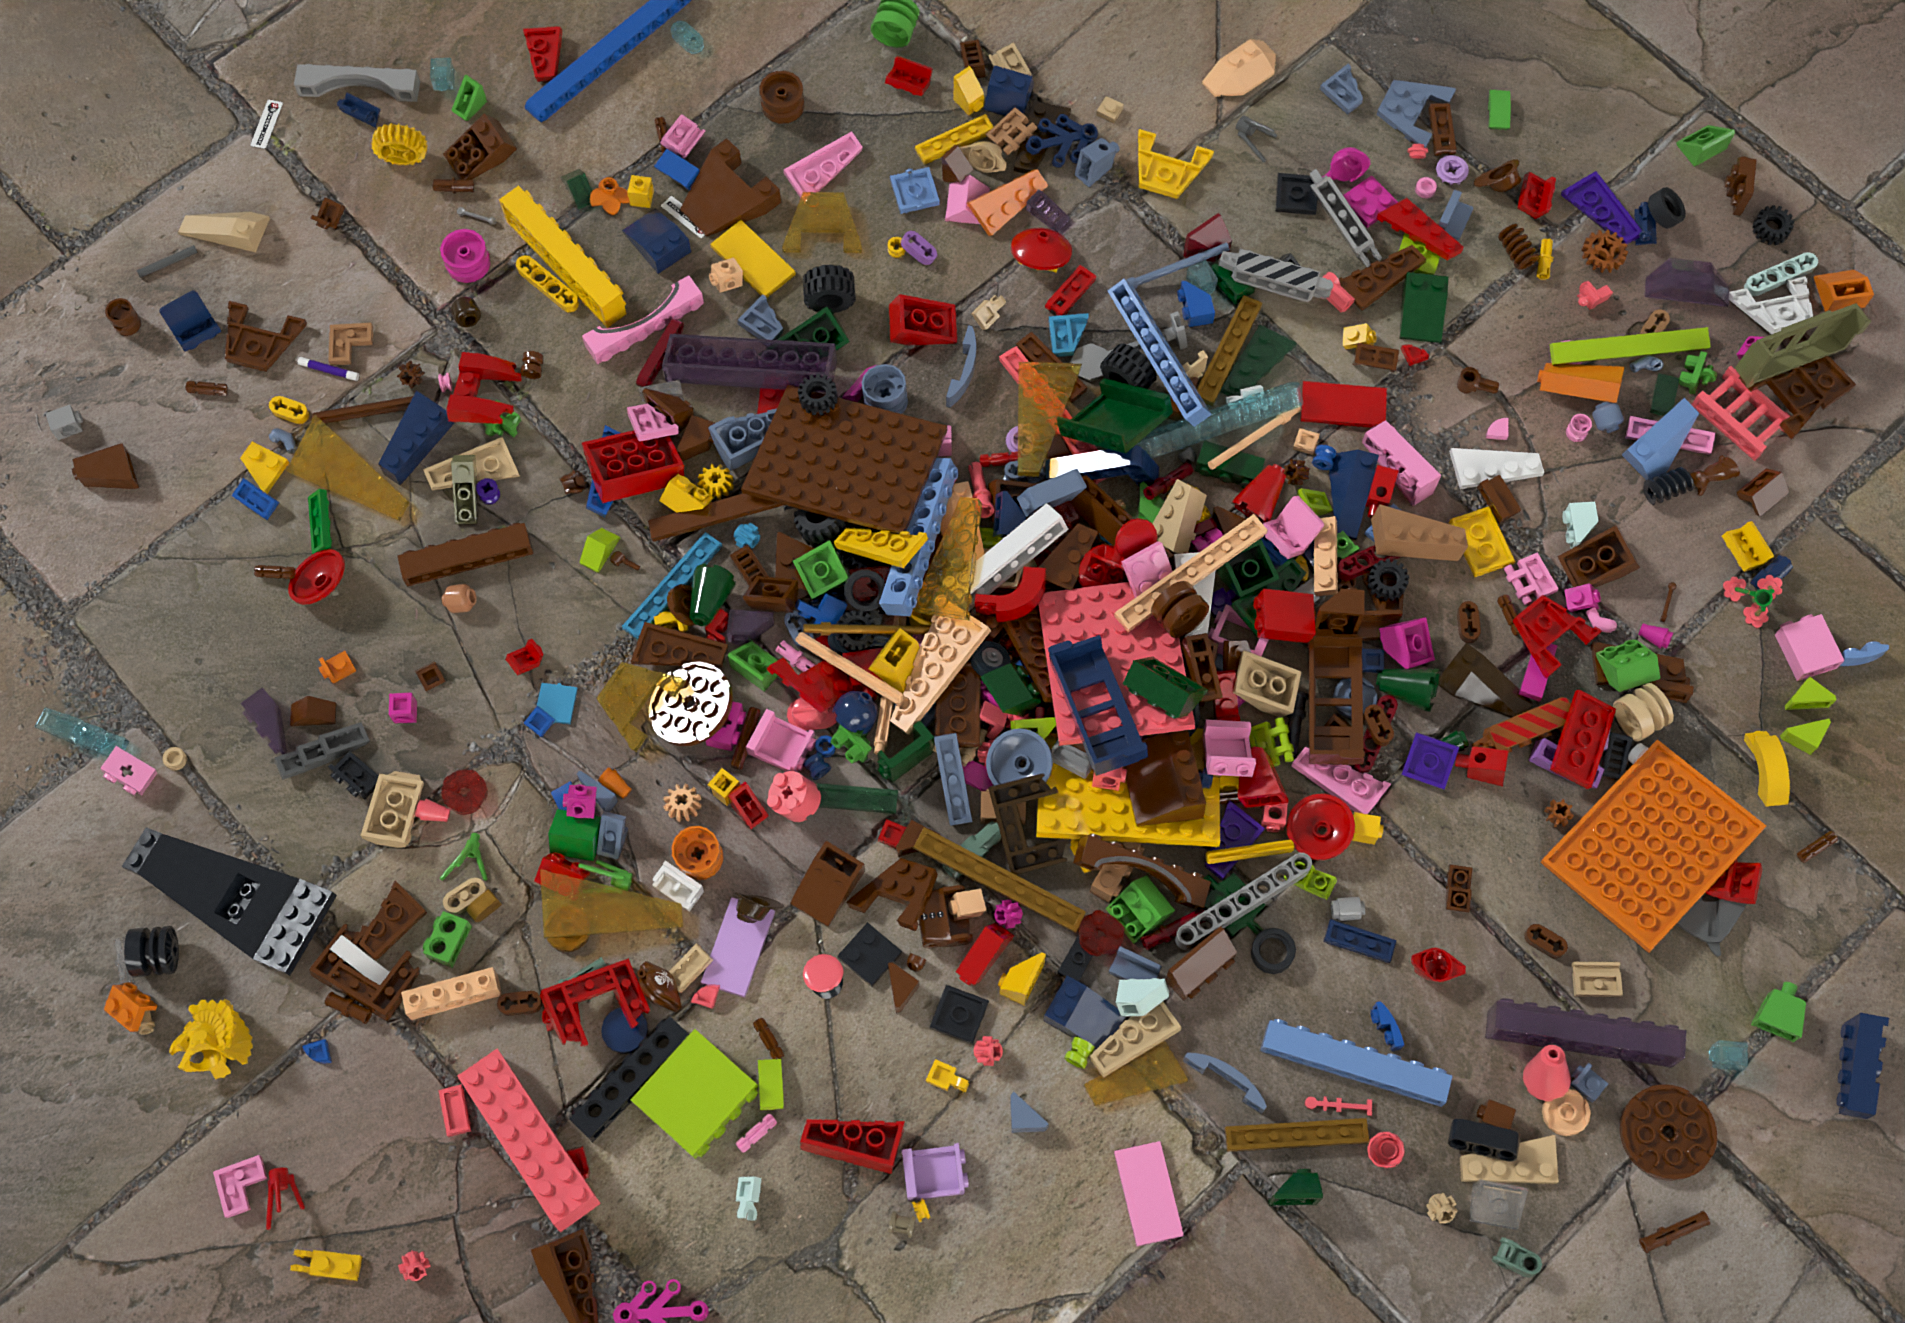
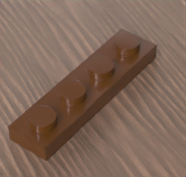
M1032 332L1016 343L1022 354L1071 403L1087 391V386Z

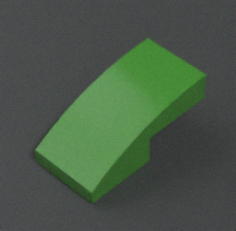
M1489 90L1488 129H1510V91Z

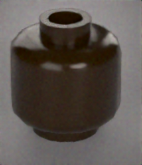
M470 297L458 298L451 305V314L455 322L461 327H473L481 318V311L477 303Z

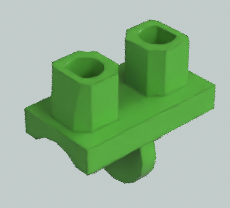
M1701 351L1700 356L1688 355L1684 368L1694 370V372L1682 371L1679 385L1688 387L1690 394L1695 395L1700 379L1702 380L1701 384L1706 386L1708 382H1714L1717 378V373L1713 371L1714 367L1712 365H1708L1705 368L1707 352Z
M513 412L506 417L502 416V414L500 415L503 419L502 424L483 423L487 427L485 432L490 437L495 434L501 436L503 431L515 437L518 433L516 427L520 423L521 418L519 414Z
M839 725L837 732L831 739V743L835 748L839 749L845 745L849 749L846 751L845 756L851 764L859 760L863 763L867 760V755L872 750L869 746L870 741L866 738L868 733L862 734L864 731L859 730L854 733Z

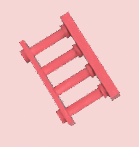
M1729 366L1722 376V379L1725 381L1710 395H1707L1704 391L1699 393L1692 406L1750 458L1756 461L1767 448L1764 442L1779 428L1782 430L1779 426L1780 423L1791 416L1780 409L1759 389L1750 392L1739 379L1740 375L1732 366ZM1730 387H1733L1741 395L1726 409H1723L1715 401ZM1748 400L1757 409L1742 423H1739L1731 415ZM1764 414L1773 423L1758 437H1755L1747 429Z

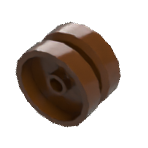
M775 71L762 79L759 92L761 108L765 117L779 124L797 120L805 108L803 84L799 77L788 71Z
M1188 581L1176 582L1169 586L1155 599L1151 607L1152 615L1160 624H1163L1164 629L1173 638H1179L1192 632L1201 624L1209 611L1208 603L1201 595H1197L1196 590Z

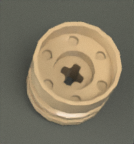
M1651 683L1642 685L1640 688L1635 689L1632 694H1626L1613 703V707L1616 708L1614 716L1619 726L1627 736L1633 737L1634 741H1641L1652 735L1654 730H1661L1664 726L1673 722L1674 714L1668 699L1657 686Z

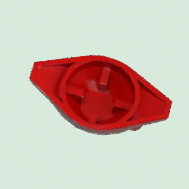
M1430 948L1411 956V964L1415 967L1414 972L1432 982H1444L1466 974V966L1440 948Z

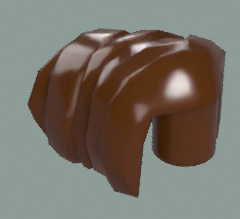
M573 470L569 474L563 475L559 480L562 482L565 495L583 492L586 487L587 478L580 471Z

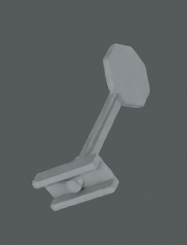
M1177 311L1170 314L1172 327L1164 329L1162 334L1167 342L1175 339L1179 349L1182 350L1187 348L1188 344L1184 325L1181 326L1180 315ZM1138 341L1128 344L1137 350L1142 349ZM1092 343L1077 348L1070 361L1074 374L1089 382L1103 377L1100 365L1112 350L1106 351V349Z

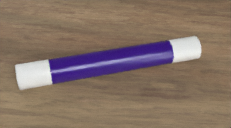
M303 357L298 359V365L354 381L359 379V373Z

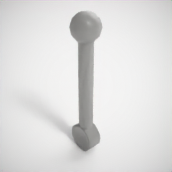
M463 207L457 209L459 216L467 215L489 222L490 225L496 224L494 217L487 218L467 212Z

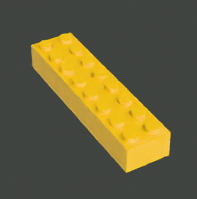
M518 185L500 198L499 201L506 222L577 295L606 328H609L627 314L625 309L626 302L622 298L623 291L617 284L613 285L610 282L607 273L600 271L597 268L596 262L591 257L587 258L584 255L582 247L578 243L574 244L571 241L572 239L568 232L562 231L557 221L553 217L549 218L546 215L543 206L540 203L536 204L533 201L532 195L527 190L523 191Z

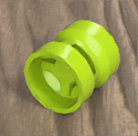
M1074 1037L1071 1043L1072 1048L1070 1051H1067L1064 1059L1075 1067L1085 1069L1088 1063L1087 1058L1093 1053L1095 1047L1084 1039Z

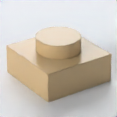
M1106 96L1097 110V116L1115 123L1123 110L1124 104Z

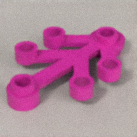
M671 1279L667 1282L666 1289L648 1309H638L648 1296H653L657 1291V1286L653 1281H646L642 1285V1290L630 1303H621L615 1308L613 1318L615 1323H640L638 1321L640 1319H649L652 1323H666L662 1318L691 1317L694 1321L700 1322L707 1318L709 1309L702 1301H695L690 1306L662 1308L673 1295L678 1294L681 1290V1284L676 1279ZM671 1283H677L678 1285L677 1290L674 1292L669 1290ZM648 1284H652L654 1287L651 1293L645 1292V1287ZM697 1306H701L703 1309L700 1315L694 1314V1308ZM625 1310L629 1311V1317L622 1319L621 1313Z

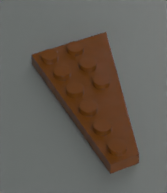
M997 588L989 595H1007L1016 589ZM1037 605L1027 615L1016 620L1002 622L1034 684L1038 687L1043 701L1053 702L1039 606Z

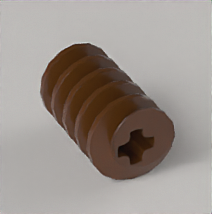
M1512 224L1499 233L1498 239L1502 242V246L1506 248V253L1510 255V260L1513 261L1515 268L1523 270L1539 260L1540 256L1539 254H1534L1536 252L1534 247L1530 248L1532 242L1526 241L1528 235H1522L1524 228L1517 229L1518 224Z

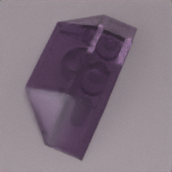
M1669 258L1646 277L1645 297L1728 307L1729 286L1711 262Z

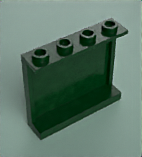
M1104 378L1099 382L1101 395L1071 420L1059 416L1056 419L1061 436L1126 454L1173 413L1170 395Z

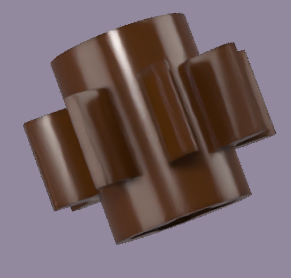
M410 360L406 365L402 364L399 367V370L402 372L397 377L400 378L401 385L405 384L413 388L416 384L420 385L423 382L420 377L425 372L422 371L420 364H413Z
M1291 459L1290 464L1284 465V474L1288 479V484L1303 485V481L1309 479L1310 468L1305 466V460Z

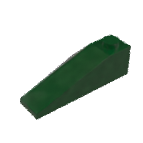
M825 307L758 352L767 368L774 370L833 354L848 344L850 340L831 308Z

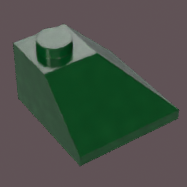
M1298 1169L1297 1173H1293L1268 1201L1269 1206L1317 1205L1323 1199L1318 1173H1311V1169Z

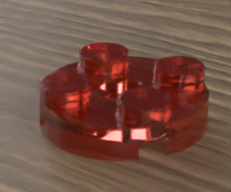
M465 769L456 771L444 779L441 795L449 809L460 815H468L481 808V804L484 800L486 801L488 796V788L484 779L476 771ZM464 787L470 789L466 797L459 794V791Z
M1095 910L1092 914L1085 916L1079 925L1080 945L1085 951L1094 956H1101V954L1113 955L1118 951L1123 942L1125 928L1112 915L1104 913L1102 910ZM1097 931H1103L1106 937L1101 936L1099 938L1097 936Z

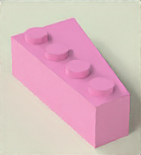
M1385 420L1365 433L1362 443L1370 453L1379 455L1377 462L1381 466L1399 470L1395 485L1412 506L1434 493L1441 474L1393 426Z

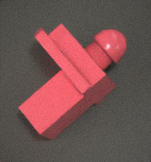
M1585 281L1579 288L1580 294L1577 295L1579 298L1578 304L1583 307L1587 306L1591 310L1608 300L1613 291L1607 285L1596 290L1589 281Z

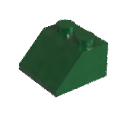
M1009 663L980 677L1003 713L1024 717L1043 701L1038 687L1030 681L1029 673L1022 665Z

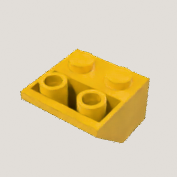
M899 628L888 640L869 667V670L903 694L907 686L906 680L908 676H911L914 668L913 663L920 648L918 641Z

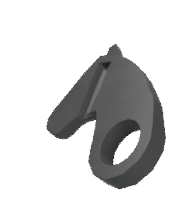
M1700 898L1677 925L1692 936L1706 942L1714 956L1718 957L1722 955L1719 943L1731 931L1745 909L1746 904L1723 899L1714 902H1704Z

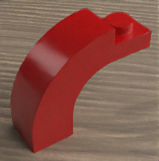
M1024 567L1021 584L1010 594L1001 596L976 594V612L984 615L996 614L997 622L1012 621L1027 615L1039 604L1046 587V568Z

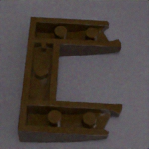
M1044 773L988 787L1010 872L1015 875L1067 862V858L1063 857L1065 843L1070 844L1071 839L1061 838L1028 846L1019 815L1018 803L1059 793L1055 786L1051 789L1042 779L1045 776Z

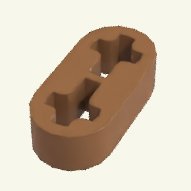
M1655 310L1639 334L1649 333L1650 330L1653 333L1663 332L1670 321L1669 314L1664 310ZM1658 318H1661L1662 321L1659 323V325H1656V320Z

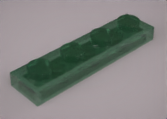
M815 783L821 794L819 808L896 814L898 790Z

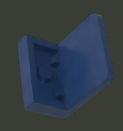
M195 290L184 294L159 309L161 316L184 352L195 349L200 343L212 339L222 332Z

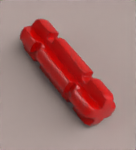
M1019 451L1011 452V454L1005 452L994 453L991 456L989 454L980 455L982 467H990V464L1002 466L1021 459Z

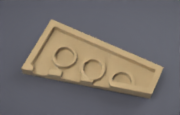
M1161 1002L1146 1015L1131 1016L1127 1021L1125 1020L1113 1035H1110L1090 1055V1059L1104 1078L1181 1031V1026L1164 1002Z

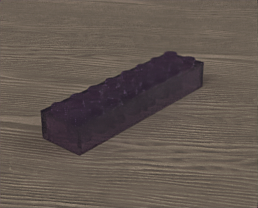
M670 334L662 368L665 381L671 383L786 390L787 385L799 387L800 383L804 384L803 379L807 378L810 380L809 376L812 374L813 378H816V374H820L821 378L823 375H827L828 379L834 380L837 354L835 344Z
M1502 998L1500 1001L1497 1000L1487 1011L1485 1038L1539 1047L1556 1045L1564 1051L1670 1068L1685 1059L1687 1030H1681L1676 1025H1664L1662 1027L1656 1026L1651 1021L1632 1022V1019L1627 1017L1612 1019L1608 1018V1015L1596 1013L1594 1016L1587 1015L1582 1010L1561 1011V1008L1557 1006L1543 1008L1537 1007L1538 1004L1532 1002L1517 1004L1514 1003V1000Z

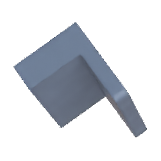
M1454 189L1441 217L1439 226L1458 241L1473 211V207L1459 202L1462 192Z
M1119 947L1109 974L1122 980L1152 979L1158 977L1162 966L1123 947Z

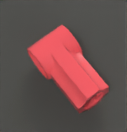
M1326 273L1323 278L1331 280L1334 284L1333 289L1330 290V296L1326 299L1341 313L1345 312L1354 303L1355 299L1340 286V281L1334 273Z

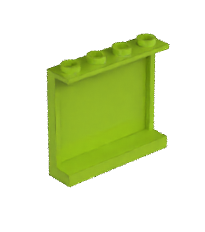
M694 1029L634 1095L631 1101L696 1159L698 1156L703 1157L710 1149L709 1144L714 1138L719 1139L726 1131L725 1126L730 1120L734 1121L742 1113V1106L746 1102L750 1103L758 1095L757 1090L759 1086Z

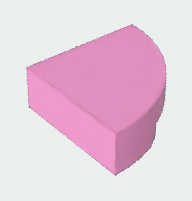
M1508 418L1494 421L1486 433V439L1507 440Z

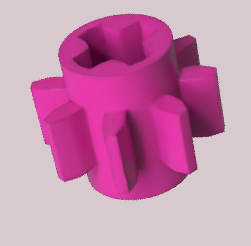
M1011 899L1002 901V904L996 905L997 909L994 915L999 926L1005 925L1006 929L1015 928V924L1021 923L1020 920L1023 912L1018 902L1012 903Z

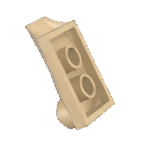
M398 771L388 775L379 774L361 832L362 839L374 844L396 848L405 847L410 843L416 808L424 785L420 775Z

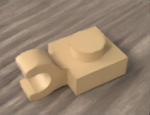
M995 295L990 300H984L971 313L982 330H987L1000 317L997 311L1005 305L1006 301L1003 296L998 298Z

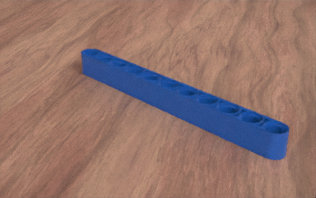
M649 0L531 96L525 104L526 111L539 122L547 120L692 0Z

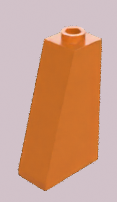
M1546 363L1544 370H1539L1537 382L1541 383V391L1617 403L1625 367L1580 364L1552 365V363Z

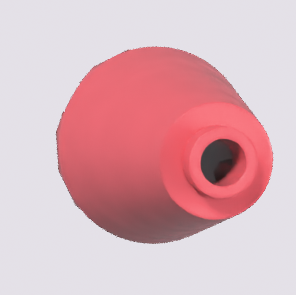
M1545 1046L1524 1068L1523 1082L1527 1087V1091L1535 1098L1543 1101H1553V1099L1563 1097L1570 1088L1571 1075L1565 1053L1559 1046Z

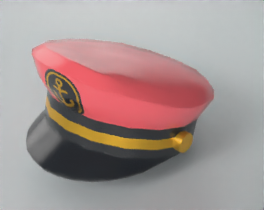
M816 955L808 960L804 967L803 977L805 984L819 997L825 999L833 998L840 993L843 986V966L837 958L831 955Z

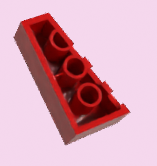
M807 1119L800 1140V1150L892 1174L904 1132L905 1121L884 1122L875 1120V1122H860V1120Z

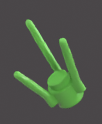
M596 860V863L614 872L579 864V868L612 877L611 885L615 887L583 889V894L617 893L622 895L623 890L629 891L633 874L628 873L627 870L619 869L601 860Z

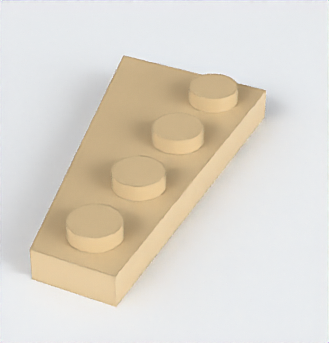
M503 437L460 454L476 456L477 483L485 478L496 481L520 477ZM452 458L423 469L432 491L453 488Z
M1552 1135L1521 1142L1518 1157L1515 1161H1503L1477 1154L1461 1156V1181L1557 1184L1556 1137Z

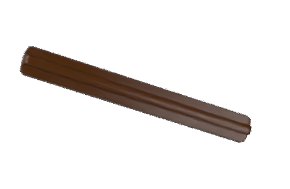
M413 396L315 412L312 414V420L314 425L403 411L408 408Z

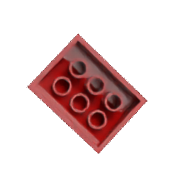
M632 430L582 442V448L591 476L602 503L666 488L668 482L677 474L684 476V464L670 436L639 442L635 431Z

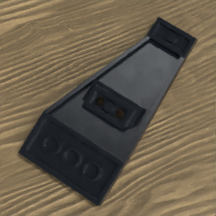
M147 827L122 865V868L143 877L250 958L288 976H291L337 897L334 892L302 879L162 834Z

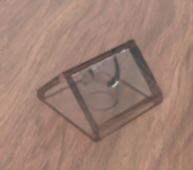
M1478 1180L1472 1187L1470 1221L1518 1230L1528 1188Z

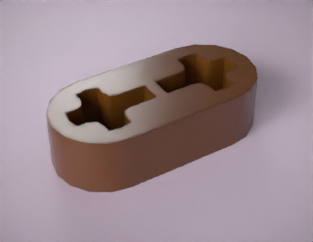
M1465 601L1457 610L1459 636L1465 643H1474L1481 633L1479 610L1475 603ZM1465 608L1472 612L1469 619L1467 618V613L1464 612ZM1468 625H1470L1471 632H1475L1472 636H1469V633L1466 632Z
M1375 704L1369 705L1363 713V721L1373 741L1379 746H1387L1394 737L1393 728L1380 706ZM1371 711L1373 714H1378L1376 721L1373 717L1369 718ZM1380 729L1383 733L1388 734L1386 739L1378 736Z
M1533 924L1525 931V941L1547 956L1558 959L1567 952L1568 945L1566 940L1540 924ZM1535 931H1538V932H1539L1538 936H1539L1540 938H1537L1536 940H1534V939L1532 938V937H1533V934H1532V933H1534ZM1555 943L1560 944V950H1558L1557 952L1553 951V945Z
M535 991L505 993L497 1000V1007L505 1016L533 1014L538 1012L543 1004L540 995ZM530 997H533L537 1001L533 1003V1007L530 1008L528 1004H522V1002H528ZM508 999L512 1003H518L517 1005H511L509 1010L503 1006V1004L507 1003Z

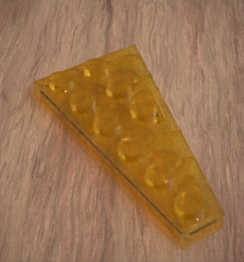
M314 415L286 471L401 521L409 502L320 418Z

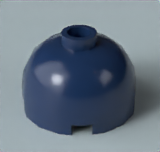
M849 691L843 694L837 700L832 710L837 715L836 721L854 733L861 730L864 731L862 734H867L872 730L878 717V708L870 694L860 691Z

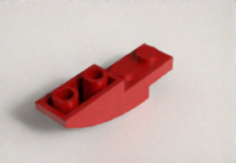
M1234 670L1219 671L1217 675L1223 698L1213 700L1215 720L1240 721L1237 695L1233 693L1236 673Z

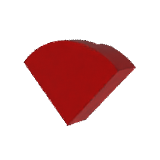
M1411 344L1401 346V351L1409 366L1429 359V354L1424 349L1421 350Z

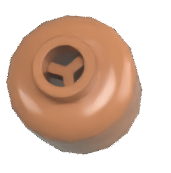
M467 584L451 585L446 588L445 593L442 595L443 606L454 614L468 612L476 604V593Z

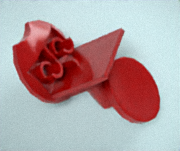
M1136 518L1129 520L1117 532L1114 546L1102 544L1089 550L1079 564L1078 579L1081 587L1123 583L1126 573L1121 561L1156 543L1157 530L1154 525L1146 519Z

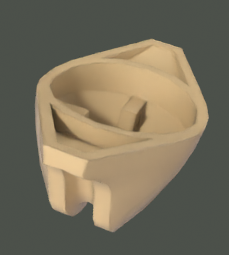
M983 141L960 147V150L971 166L976 170L985 173L1005 171L1006 162L1002 157V149L998 145Z

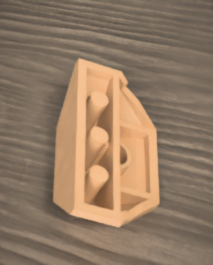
M1249 39L1222 57L1202 81V84L1215 97H1220L1221 95H1245L1274 75L1276 53L1264 41Z

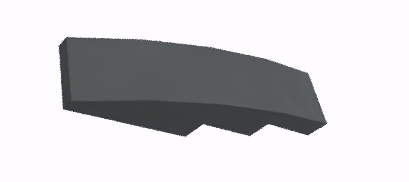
M362 722L319 735L318 740L297 746L296 751L274 758V762L282 780L336 760L346 755L349 751L353 752L368 744L370 740Z

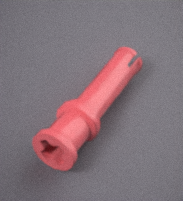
M973 462L972 466H968L974 488L972 497L973 502L976 504L975 511L978 517L987 518L992 516L995 511L994 505L991 503L992 496L991 492L986 488L981 463Z

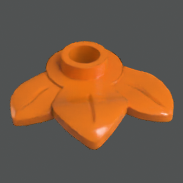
M611 177L601 180L598 188L594 189L590 195L591 206L602 205L604 211L610 215H615L619 212L621 203H630L627 190L619 187L616 180Z

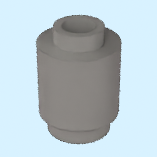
M1359 897L1336 898V901H1331L1332 919H1338V921L1360 920L1362 915H1365V903L1360 901Z

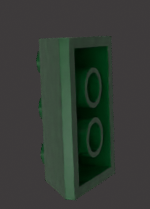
M1153 656L1133 660L1123 681V685L1129 688V692L1137 696H1143L1147 699V703L1154 707H1161L1166 710L1165 713L1175 719L1188 716L1208 691V689Z

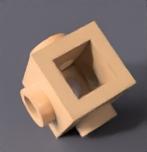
M734 258L711 264L710 282L713 286H716L720 293L740 287L743 281V270Z

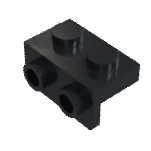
M349 751L335 766L333 764L328 766L332 772L330 776L339 784L344 782L348 786L346 790L355 798L359 795L365 800L375 790L379 775L352 752Z

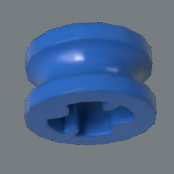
M827 735L819 737L815 743L816 752L822 753L824 758L832 756L836 749L831 743L832 737ZM823 742H828V745L831 746V748L828 747V751H823V748L820 747V745L823 746Z

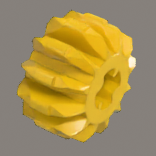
M711 464L709 470L703 468V474L698 475V487L704 489L713 498L717 496V499L720 500L721 495L728 497V491L733 490L732 483L734 478L730 475V470L728 468L723 469L721 464L717 468Z

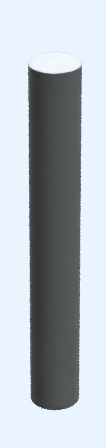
M193 245L136 271L139 277L142 278L198 252Z

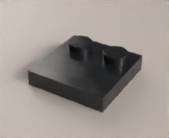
M867 922L838 954L837 958L868 985L873 987L889 969L888 963H894L902 954V951Z

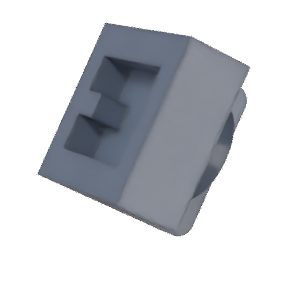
M1590 1063L1584 1067L1579 1065L1571 1075L1574 1079L1570 1085L1593 1103L1608 1083L1591 1070L1592 1065Z

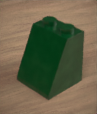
M1261 539L1217 569L1221 581L1238 597H1242L1280 579Z

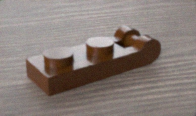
M1450 103L1430 104L1428 109L1434 156H1441L1446 153L1448 155H1455L1456 143ZM1441 142H1447L1448 145L1442 146Z

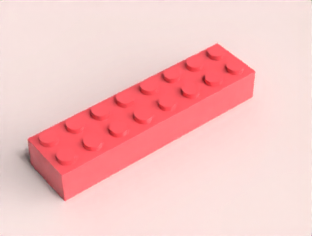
M495 1049L457 1076L547 1216L560 1233L601 1204L498 1049Z

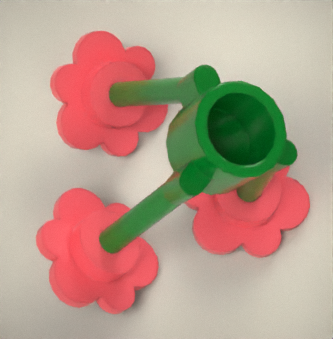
M1767 575L1765 579H1759L1757 586L1760 589L1756 591L1744 589L1746 581L1735 576L1730 581H1725L1723 583L1724 596L1730 597L1732 601H1738L1745 594L1752 596L1753 604L1751 607H1746L1743 610L1747 624L1752 623L1753 627L1760 628L1763 623L1768 621V609L1766 606L1771 604L1776 594L1780 595L1782 593V580L1780 578H1773L1772 575Z

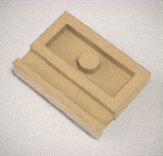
M1014 43L998 50L996 54L988 56L993 67L996 65L1032 76Z
M1573 962L1574 997H1621L1623 990L1619 968L1620 962Z

